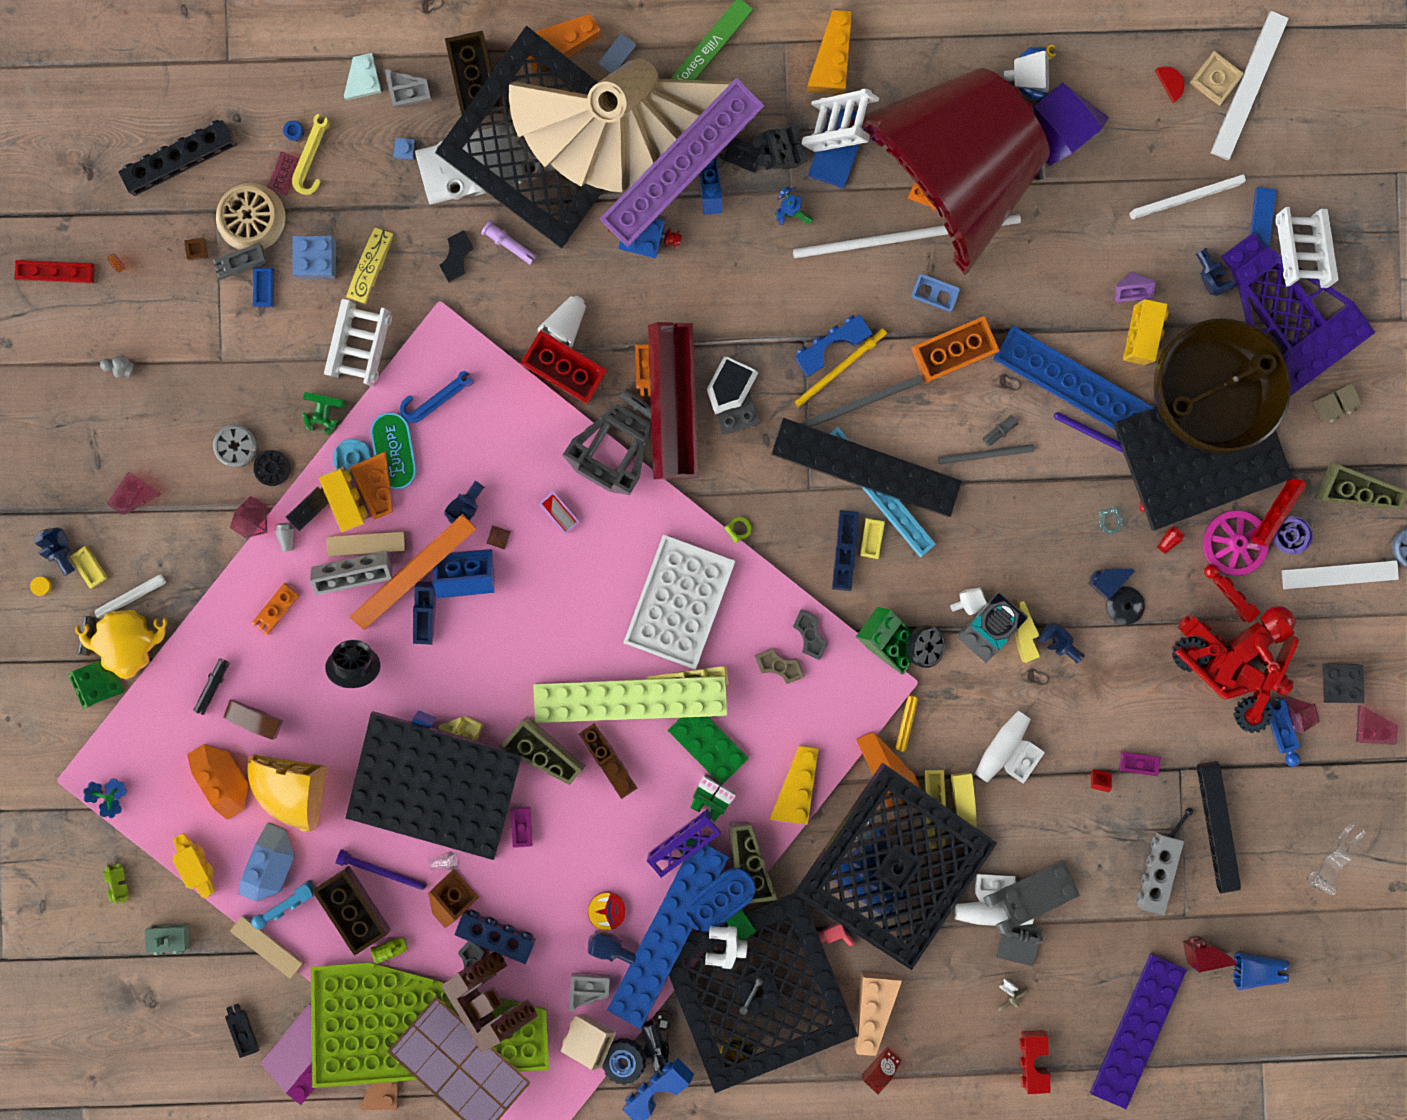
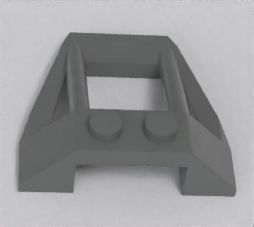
M617 404L602 415L594 424L588 426L585 431L574 437L562 456L578 474L612 493L630 495L640 479L650 423ZM611 425L635 438L616 471L592 458ZM599 429L589 448L583 446L582 444ZM637 452L632 471L629 473L626 469Z

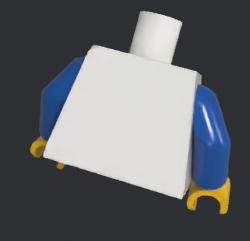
M1049 45L1047 48L1030 47L1019 58L1014 60V70L1004 71V80L1007 82L1015 81V87L1020 90L1022 95L1032 100L1040 101L1049 92V60L1056 55V53L1051 54L1049 51H1052L1055 46Z

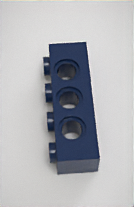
M472 909L466 910L462 914L454 934L455 936L523 964L527 963L536 940L533 934L526 931L521 933L509 924H499L495 918L489 916L487 918L479 915V912ZM480 924L483 927V931H475L473 925ZM491 932H499L501 938L494 939ZM512 938L517 939L519 945L512 946L509 940Z

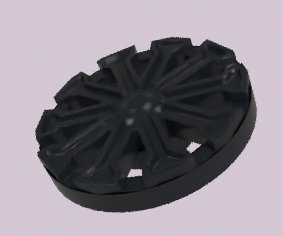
M267 450L257 456L253 470L259 482L267 486H277L285 482L289 477L291 467L289 460L283 453ZM266 455L268 461L264 460L263 456ZM258 462L263 463L264 466H259ZM283 463H286V467H279ZM259 470H264V472L258 474ZM279 470H285V475L281 473ZM277 475L282 478L280 481H278ZM271 477H273V483H270Z

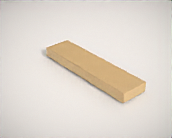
M405 532L326 537L328 556L406 551Z
M244 915L241 916L230 930L232 934L289 979L293 977L304 963L265 931L255 929L252 926V921Z

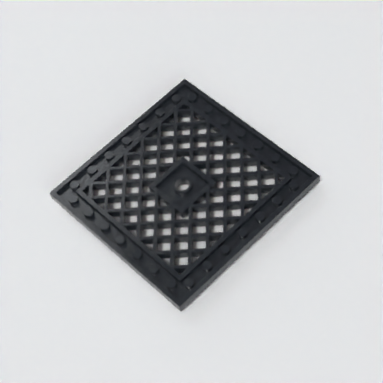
M526 25L435 151V154L562 249L604 189L585 183L575 195L574 186L578 184L569 180V183L560 184L558 175L560 172L555 168L554 171L544 172V167L538 159L528 160L527 151L533 156L535 155L524 135L517 141L522 147L513 148L511 137H518L517 133L510 134L509 123H513V120H508L507 109H510V105L506 106L504 95H509V91L504 90L511 81L513 83L517 79L526 78V84H530L529 78L539 77L540 86L544 87L543 76L553 75L554 85L545 87L558 90L560 88H568L569 92H573L574 89L580 94L588 95L591 88L598 82ZM530 55L535 58L527 60ZM537 63L538 73L529 74L527 64ZM541 64L549 69L550 72H542ZM523 65L525 75L515 76ZM557 77L563 80L566 84L558 85ZM501 96L502 106L493 107ZM503 110L504 120L494 121L493 111ZM490 113L491 122L481 123L486 115ZM505 124L507 134L497 136L495 125ZM492 126L493 136L483 137L481 127ZM478 128L480 138L470 139ZM508 138L509 148L499 150L497 139ZM494 140L495 150L485 151L484 141ZM480 142L482 152L472 153L470 143ZM466 143H467L468 152H466V151L463 149V147L466 145ZM523 150L525 161L515 162L513 151ZM510 152L511 162L501 164L500 153ZM496 154L498 164L488 165L486 155ZM483 155L484 165L475 159L474 156ZM539 162L541 173L531 174L529 163ZM526 164L527 174L517 176L516 165ZM512 166L514 176L503 177L502 167ZM499 168L500 177L490 169ZM555 174L556 185L546 186L545 175ZM541 176L543 186L533 188L531 177ZM528 178L529 188L519 190L518 179ZM514 180L515 188L508 184L506 181ZM570 186L572 197L562 198L560 187ZM557 188L558 199L549 200L547 189ZM543 190L545 200L535 202L534 191ZM530 192L531 200L521 193ZM572 200L564 211L563 201ZM559 202L560 212L551 213L549 203ZM546 204L547 213L537 205ZM553 216H560V218L556 220Z
M881 763L794 894L912 970L997 842L893 769ZM892 798L893 806L886 807L885 800ZM898 798L903 800L905 803L898 804ZM912 807L919 811V813L912 814ZM906 808L907 816L900 817L899 810ZM894 811L895 819L887 820L886 813ZM881 814L882 822L874 823V816ZM926 817L932 820L933 822L927 824ZM920 818L921 825L914 827L913 820ZM908 821L909 828L901 830V823ZM895 824L896 832L889 833L888 826ZM883 827L884 835L876 837L875 829ZM940 827L945 829L947 832L941 833ZM935 828V835L928 837L927 829ZM870 831L871 838L863 840V832ZM922 831L923 838L916 840L915 832ZM910 834V841L903 843L902 836ZM954 836L958 838L960 842L955 843ZM897 837L898 844L894 841L890 843V839ZM948 837L949 845L942 846L941 839ZM885 841V848L878 849L877 842ZM936 841L937 848L930 849L929 842ZM872 844L873 851L865 853L864 845ZM924 844V851L917 853L916 845ZM859 847L860 854L852 856V849ZM911 847L912 854L905 850V848ZM962 847L963 854L956 856L955 849ZM950 850L951 857L944 859L943 852ZM938 853V861L931 862V855ZM874 857V864L867 866L866 858ZM925 857L926 864H923L924 862L921 861L919 858ZM861 860L862 867L854 869L853 862ZM848 863L849 871L841 872L840 865ZM897 863H900V864H901L900 870L897 871V872H894V871H893L894 866H895ZM951 863L952 870L945 872V864ZM939 866L940 873L933 875L932 868ZM927 869L928 876L920 878V871ZM868 871H871V874L875 877L868 878ZM863 873V880L856 882L855 875ZM850 876L851 883L843 885L842 878ZM941 879L942 886L934 887V880ZM837 880L838 887L830 889L829 881ZM882 881L889 885V887L883 888ZM928 882L929 889L922 891L921 884ZM877 883L878 890L870 891L869 884ZM864 886L865 893L858 895L857 888ZM916 886L917 892L910 894L909 887ZM852 889V896L845 898L844 891ZM896 891H898V892L901 893V894H903V892H904V896H901V897H898V898H897V892H896ZM891 892L892 899L885 901L884 894ZM839 893L840 899L832 894ZM879 895V903L872 904L871 897ZM930 895L931 902L924 903L923 897ZM918 898V905L911 907V900ZM866 899L867 906L859 908V900ZM853 902L854 909L847 904ZM905 902L906 909L899 910L898 903ZM893 905L894 912L886 914V907ZM880 908L881 915L874 917L873 910ZM919 911L920 918L913 919L912 913ZM868 912V918L861 913ZM907 914L908 921L900 923V916ZM895 918V925L888 926L887 919ZM882 921L883 928L876 924V922ZM909 927V934L902 936L901 929ZM896 930L897 937L890 932Z
M794 893L744 912L755 930L760 929L758 936L753 934L749 936L755 940L752 949L747 947V951L750 952L747 962L737 957L735 959L736 962L745 965L741 974L733 971L732 968L725 969L722 966L711 965L714 967L711 976L701 972L705 964L706 954L704 958L696 954L705 950L708 953L711 950L718 954H723L727 946L726 940L709 939V931H697L689 935L669 974L714 1093L858 1036L806 902ZM791 917L792 922L789 921V920H786L785 918ZM778 921L775 929L767 926ZM724 922L719 927H728L729 925L727 922ZM782 922L791 925L788 935L778 931ZM794 927L799 937V940L794 937H791ZM764 929L773 932L770 942L760 938ZM776 935L786 938L782 947L773 944ZM789 940L798 943L795 953L785 949ZM758 942L768 945L765 954L755 951ZM725 943L722 951L717 948H714L717 945ZM801 946L807 958L798 955ZM771 947L780 950L777 960L768 956ZM783 953L793 956L790 965L780 962ZM753 954L763 958L759 967L750 963ZM689 957L687 964H685L684 959ZM692 958L702 961L699 970L689 966ZM796 958L805 961L802 971L793 967ZM766 960L775 963L772 972L769 965L763 967ZM808 964L814 976L805 973ZM778 965L787 969L784 978L775 974ZM748 967L756 970L745 975ZM717 969L727 972L724 981L714 977ZM689 971L697 974L694 982H692ZM791 971L800 974L797 983L787 980ZM730 974L738 977L733 979L735 986L726 983ZM699 976L709 979L706 988L696 984ZM803 976L812 979L809 989L800 985ZM762 978L763 983L759 986L763 988V994L761 996L754 995L747 1007V1017L753 1015L751 1022L742 1020L743 1014L739 1013L738 1017L729 1014L732 1005L738 1008L745 1005L756 984V979ZM774 978L782 981L779 991ZM712 981L722 985L718 994L709 990ZM785 983L795 987L791 996L782 992ZM815 983H817L821 994L812 991ZM724 987L734 990L731 999L721 995ZM696 989L704 992L701 1000L698 997ZM798 989L807 992L804 1001L794 998ZM737 993L742 1004L734 1001ZM707 994L716 997L713 1006L703 1003ZM810 994L820 998L816 1007L807 1003ZM781 996L789 999L786 1009L778 1006L783 1003ZM719 999L729 1003L725 1012L716 1008ZM823 1000L828 1012L819 1009ZM792 1002L802 1005L798 1014L789 1010ZM703 1007L711 1010L708 1018L705 1015ZM805 1007L814 1010L811 1020L802 1016ZM771 1008L768 1016L763 1013H760L764 1010ZM774 1009L784 1012L781 1021L771 1017ZM714 1012L723 1016L720 1025L710 1021ZM817 1013L827 1016L823 1025L814 1021ZM787 1014L796 1017L793 1027L784 1023ZM757 1016L766 1019L763 1028L754 1025ZM726 1017L736 1021L732 1030L723 1026ZM831 1018L832 1024L828 1025V1022ZM799 1020L809 1023L806 1032L796 1028ZM769 1021L778 1025L775 1034L766 1030ZM739 1023L748 1026L745 1035L735 1032ZM710 1025L718 1028L715 1037L712 1033ZM812 1025L820 1028L810 1032ZM782 1027L791 1030L788 1039L779 1036ZM751 1028L761 1032L757 1041L748 1037ZM721 1030L730 1034L727 1043L717 1039ZM794 1032L802 1035L800 1037L792 1039ZM764 1034L773 1037L770 1046L760 1043ZM733 1036L743 1039L740 1048L730 1044ZM776 1040L784 1042L774 1047ZM746 1041L755 1045L752 1054L743 1050ZM717 1043L722 1046H725L722 1055L719 1051ZM758 1047L766 1049L756 1054ZM728 1048L737 1052L734 1061L725 1057ZM740 1054L747 1056V1058L738 1061Z

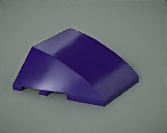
M1064 83L1059 84L1033 106V113L1039 121L1048 141L1050 149L1048 165L1051 166L1074 153L1102 130L1109 118Z

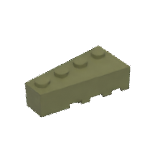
M1330 463L1315 498L1324 501L1402 510L1407 499V491L1341 465Z
M528 716L522 720L500 746L523 753L521 760L547 772V774L568 785L575 780L585 767L580 760Z
M748 822L729 824L732 867L746 870L755 881V893L750 903L777 900L751 824Z

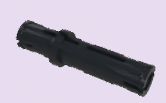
M222 658L218 659L213 672L209 673V680L193 708L194 712L198 714L201 712V715H205L219 684L224 681L223 676L230 662Z

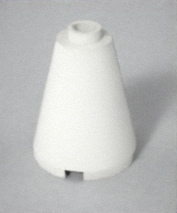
M570 296L538 327V332L541 330L569 348H572L586 309L585 301L579 296Z

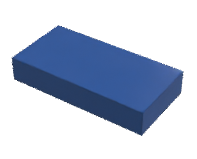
M253 268L254 307H274L273 268Z

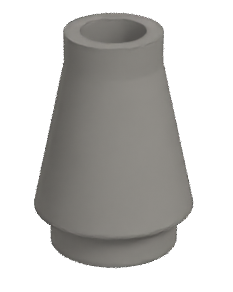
M291 523L276 524L275 532L281 546V551H292L294 527H292Z

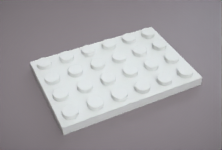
M663 535L623 643L696 670L735 561Z

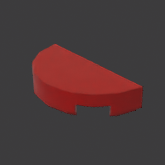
M1163 66L1157 68L1155 72L1172 103H1175L1184 92L1185 83L1182 75L1172 67Z

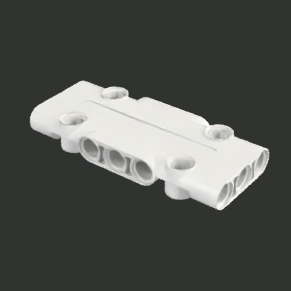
M514 124L509 126L510 134L515 133ZM505 125L495 127L497 136L507 134ZM492 128L482 130L483 137L493 136ZM479 131L474 132L470 139L480 138ZM511 137L513 148L522 147L517 143L520 137ZM508 138L497 139L499 150L509 148ZM494 140L484 141L485 151L495 150ZM443 141L435 146L415 150L430 205L450 199L459 200L466 195L478 196L486 193L435 154V151ZM480 142L470 143L472 153L482 152ZM467 143L463 147L466 152H468ZM523 150L513 151L515 162L525 161ZM527 151L528 160L537 159ZM510 152L500 153L501 164L511 162ZM496 154L486 155L488 165L498 164ZM483 155L474 156L475 159L484 165ZM539 162L529 163V166L535 167V171L531 174L541 173ZM526 164L516 165L517 176L527 174L525 172ZM550 164L544 167V172L554 171V167ZM512 166L502 167L503 177L514 176ZM499 168L490 169L500 177ZM528 178L518 179V184H521L523 180H528ZM514 180L506 181L511 186H515ZM454 185L460 186V191L452 193L451 188Z

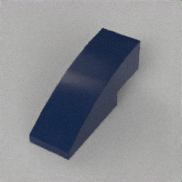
M417 582L414 587L413 644H433L436 593L433 582Z

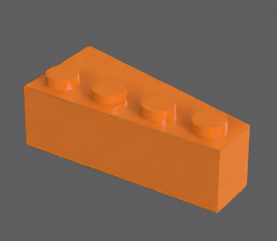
M591 14L535 31L567 58L602 37L601 30ZM530 55L527 60L535 58ZM530 63L529 66L532 71L538 73L537 63ZM541 64L542 72L549 71V69Z

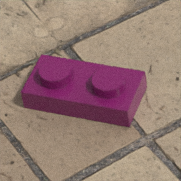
M1121 751L1119 771L1158 776L1161 757Z
M530 807L511 808L513 848L533 846Z

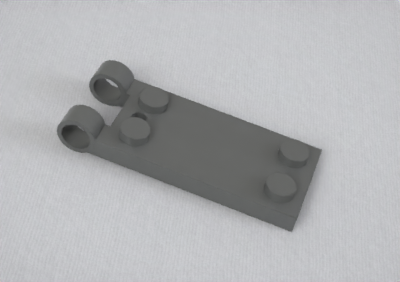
M1061 860L983 897L987 907L999 902L1002 903L1008 919L995 926L999 934H1003L1079 897L1080 894L1064 860ZM1012 903L1015 905L1014 909L1011 907Z

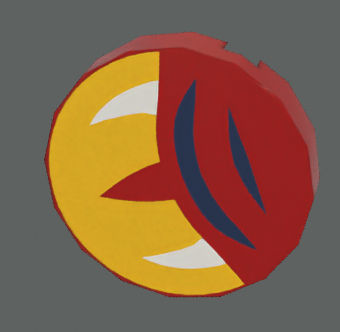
M605 891L598 893L591 899L587 913L593 926L600 930L609 931L621 925L625 919L626 907L622 898L616 893Z

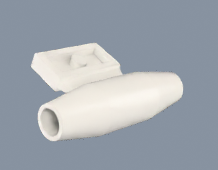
M1017 711L1007 721L985 751L975 772L977 776L988 783L1004 767L1008 774L1024 784L1045 753L1031 742L1022 740L1031 720L1029 717Z
M976 874L975 893L979 902L956 904L955 919L977 925L995 926L1008 919L1001 902L987 907L983 897L1015 883V876ZM1034 918L1021 925L1033 924Z

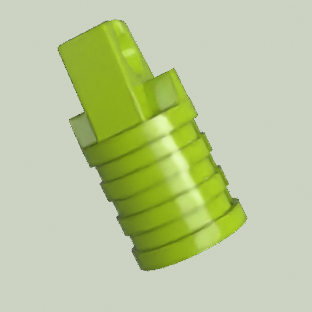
M402 937L371 947L374 962L378 964L407 951V942Z

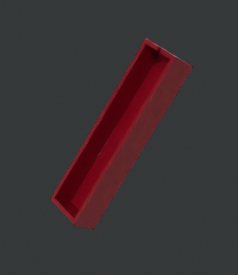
M656 322L648 325L653 479L698 478L693 323Z

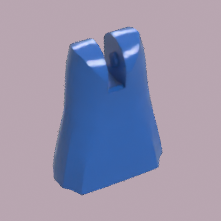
M1236 952L1234 954V960L1237 964L1234 967L1239 969L1234 970L1233 982L1237 990L1289 982V974L1278 972V970H1289V961L1246 952Z

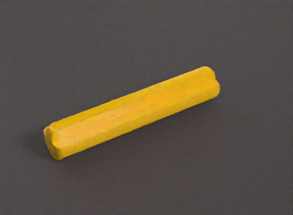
M915 696L907 697L895 747L896 750L905 752L918 702V698Z

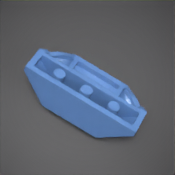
M269 822L266 824L253 848L242 875L239 895L259 901L281 892L295 857L286 829Z

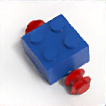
M659 215L629 247L620 240L618 249L656 259L661 240L664 239L665 247L668 244H672L675 249L676 246H680L682 235L679 234V230L673 233L671 228L666 233L663 232L667 217Z

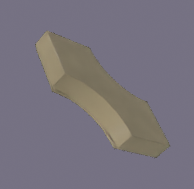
M773 648L755 655L761 673H776L785 680L786 684L805 677L798 659H782L775 653Z

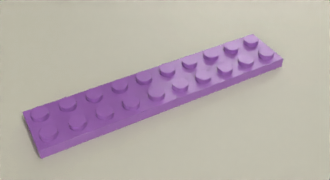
M736 78L600 218V221L629 247L764 108V105Z

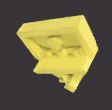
M465 716L438 727L439 730L478 740L484 724Z

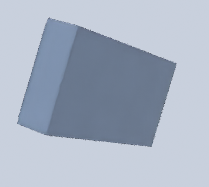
M621 33L600 60L598 66L611 74L625 63L637 45Z

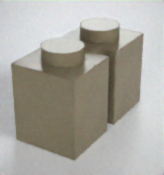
M1353 384L1344 385L1330 392L1329 395L1326 394L1311 401L1320 422L1328 421V423L1339 420V415L1344 412L1348 415L1357 411L1356 407L1362 405Z

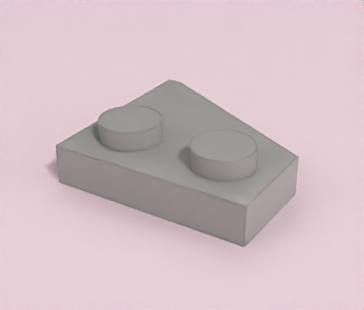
M572 973L569 1011H574L576 1007L586 1004L587 1006L596 1000L609 997L610 975Z

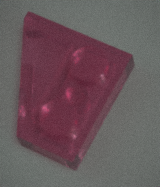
M128 472L107 502V505L120 514L126 515L160 496L161 493Z
M1358 705L1356 742L1397 745L1398 726L1370 711L1365 706Z

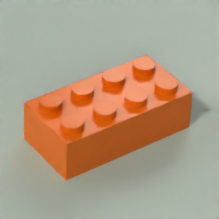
M983 316L917 344L911 348V352L923 380L927 384L998 353L999 349L987 320Z

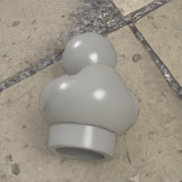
M119 355L114 357L113 360L103 359L100 362V367L103 371H112L116 378L124 376L130 378L134 363L129 362L125 355Z

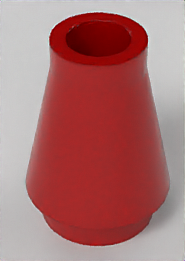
M1172 526L1171 529L1168 528L1157 548L1166 554L1181 543L1185 535Z

